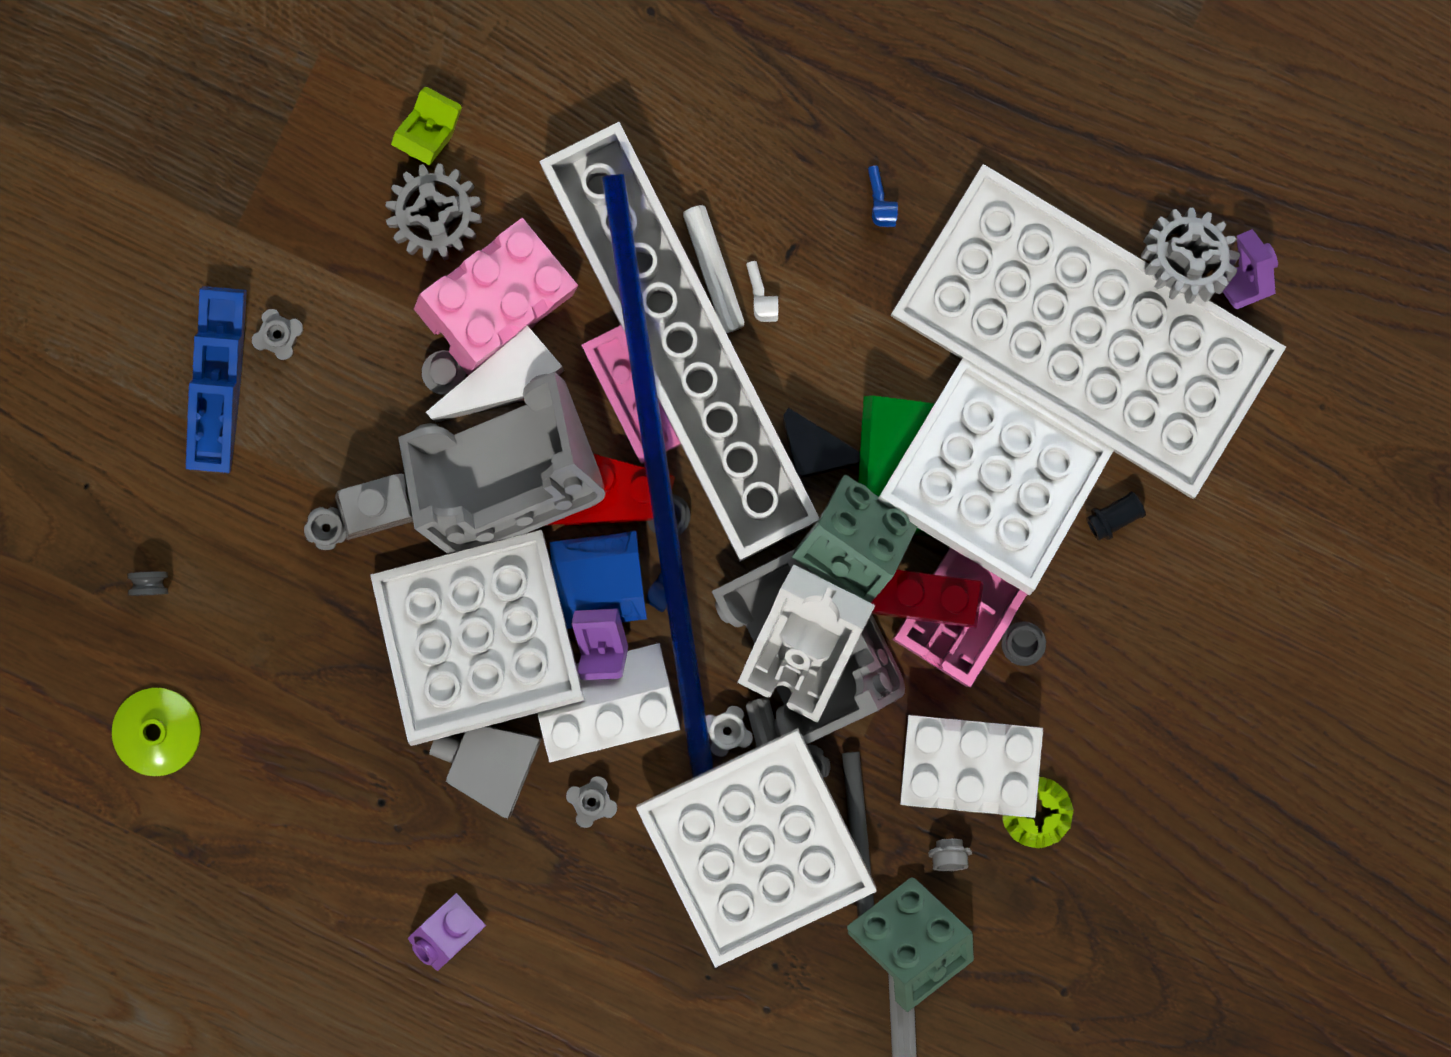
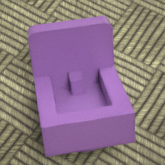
M1253 229L1237 235V247L1240 253L1239 267H1236L1238 269L1237 273L1223 291L1235 309L1276 294L1274 268L1278 267L1277 256L1269 243L1263 244Z
M618 609L574 611L572 627L581 653L578 667L579 678L581 680L621 678L624 672L628 643Z
M456 893L408 937V940L413 945V951L418 959L426 965H431L438 971L486 925Z

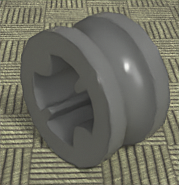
M168 572L127 573V579H130L133 584L132 588L128 590V596L168 594V588H165L163 585L164 579L168 578Z

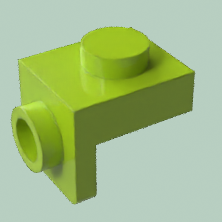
M423 87L419 92L413 111L395 131L391 145L407 153L409 156L430 165L452 138L462 109L461 105L428 87Z

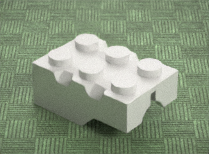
M793 565L758 635L738 683L767 698L771 697L777 686H786L791 691V697L786 706L818 723L875 605L815 574Z
M908 715L900 805L1035 818L1043 728Z

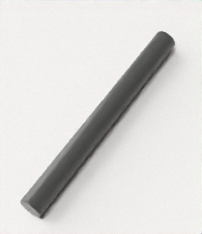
M860 752L842 753L849 831L871 875ZM873 893L856 901L858 917L874 906Z

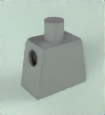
M395 474L337 491L335 500L347 540L413 522L410 501H408L406 492L408 495L405 474Z
M485 726L466 731L463 739L451 735L434 740L429 755L452 763L446 779L448 784L498 815L508 819L512 815L542 738Z

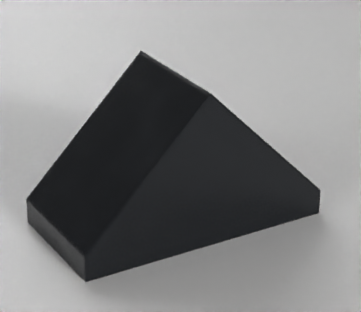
M788 407L783 415V421L793 465L799 478L858 465L860 462L859 451Z

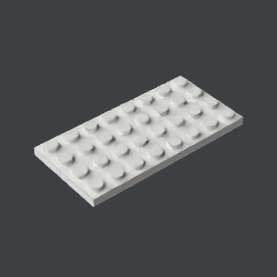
M984 164L891 314V317L957 357L964 358L1192 499L1197 496L1286 349V346L1213 302H1204L1199 294L1191 304L1186 302L1184 293L1180 292L1174 299H1170L1169 292L1171 288L1165 285L1157 290L1154 286L1159 277L1156 274H1145L1144 271L1149 265L1147 262Z

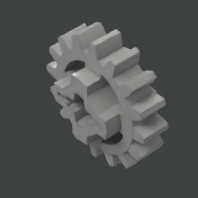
M438 163L435 172L429 174L425 165L422 164L419 165L420 176L416 178L407 171L403 173L404 179L407 182L404 188L398 185L391 187L392 191L398 196L397 201H387L385 206L388 210L395 212L396 216L390 217L386 222L389 228H400L393 237L398 244L409 240L406 251L413 256L421 248L423 249V257L427 261L431 260L434 251H439L442 258L447 260L449 259V248L454 246L461 253L465 251L461 242L464 237L472 240L476 239L477 236L470 228V225L482 223V217L472 212V209L482 205L479 197H468L475 187L471 181L459 184L461 179L459 170L455 169L448 177L445 175L443 164ZM436 184L451 188L459 196L445 197L438 192ZM419 189L420 195L414 205L406 207L410 197ZM432 203H437L440 209H445L438 213L439 220L436 222H432L428 216H423V214L430 212L429 205ZM462 217L459 227L449 236L448 229L454 219ZM409 228H424L430 232L432 241L417 237Z
M1189 208L1184 217L1181 216L1177 209H1174L1167 219L1163 217L1158 218L1143 241L1147 246L1141 253V258L1151 261L1144 272L1146 275L1156 274L1159 277L1154 286L1157 290L1165 285L1171 288L1169 292L1170 299H1174L1180 292L1184 293L1188 304H1191L1198 294L1204 302H1207L1215 292L1221 294L1237 273L1238 269L1234 267V264L1240 258V253L1230 250L1236 238L1235 236L1224 237L1222 232L1226 224L1224 222L1218 223L1216 226L1211 224L1212 213L1207 212L1201 219L1196 217L1194 208ZM1179 233L1178 238L1172 237L1169 242H1165L1169 236ZM1211 269H1216L1212 275L1202 278L1203 273L1208 274Z

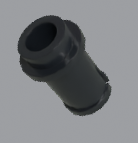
M1131 491L1126 496L1100 510L1096 507L1091 510L1092 514L1086 517V521L1097 540L1103 538L1110 540L1113 538L1114 532L1139 518L1145 517L1146 512L1137 495Z

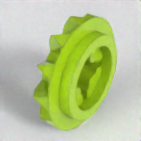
M1039 777L1038 799L1041 800L1043 807L1050 808L1051 810L1056 809V813H1050V816L1043 817L1041 832H1038V826L1035 825L1033 818L1002 815L1004 826L1010 836L1020 844L1032 848H1044L1058 843L1071 828L1074 811L1068 793L1058 783L1044 777Z

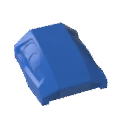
M637 531L549 542L552 569L567 629H573L572 619L574 611L618 609L621 622L647 619Z

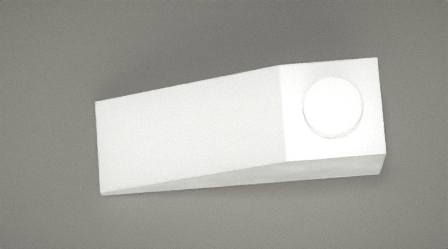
M526 326L426 411V413L433 421L440 422L524 401V387L534 377L552 372L560 375L565 370L533 331Z

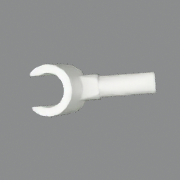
M751 261L746 266L753 288L754 316L761 322L778 321V296H764V286L757 261Z

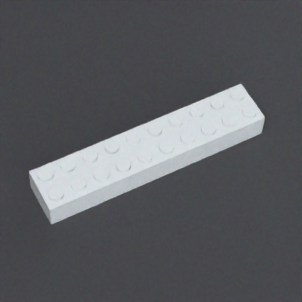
M620 122L539 161L739 561L741 562L816 524L820 518Z

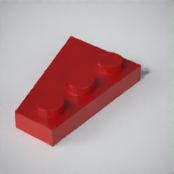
M593 454L603 479L606 493L605 498L592 507L548 525L663 520L675 477L670 474Z

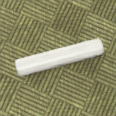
M704 205L691 207L684 211L683 217L716 314L726 333L739 330L744 327V319L706 207Z

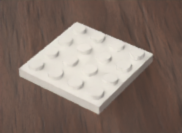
M962 358L877 500L890 509L901 510L917 528L1030 596L1037 587L1114 449Z
M542 530L370 575L406 736L411 746L584 701Z
M799 728L638 804L636 807L715 968L877 892V887Z

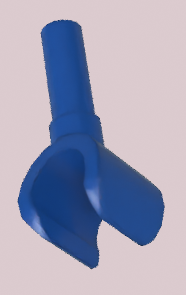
M871 166L868 168V173L873 191V223L880 227H895L898 215V202L884 201L879 167Z

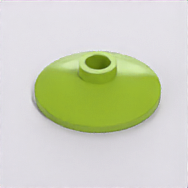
M165 688L144 689L131 695L119 707L112 724V741L120 759L132 770L147 776H164L180 770L193 758L200 743L201 726L194 707L179 693ZM150 724H156L160 728L161 734L156 741H152L146 736V729Z

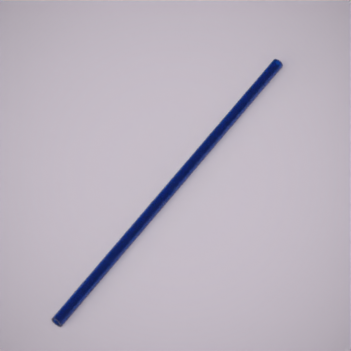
M616 174L602 177L692 778L713 769V761L624 174Z

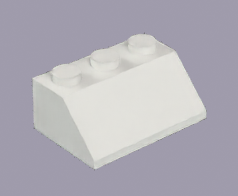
M660 643L628 651L623 676L619 679H580L584 701L538 712L549 763L681 729Z

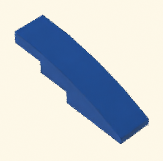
M202 286L199 289L198 333L194 336L193 379L189 383L186 469L231 472L241 384L247 290Z

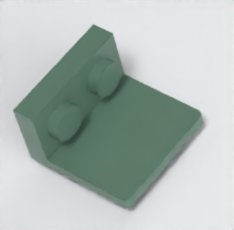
M844 475L835 488L820 519L797 546L791 558L822 579L871 603L894 576L917 526L910 522L904 512L895 508L890 509L877 500L879 497L872 493L865 485Z
M909 878L847 926L848 934L893 977L895 1001L906 1012H909L974 961L972 931L915 878Z

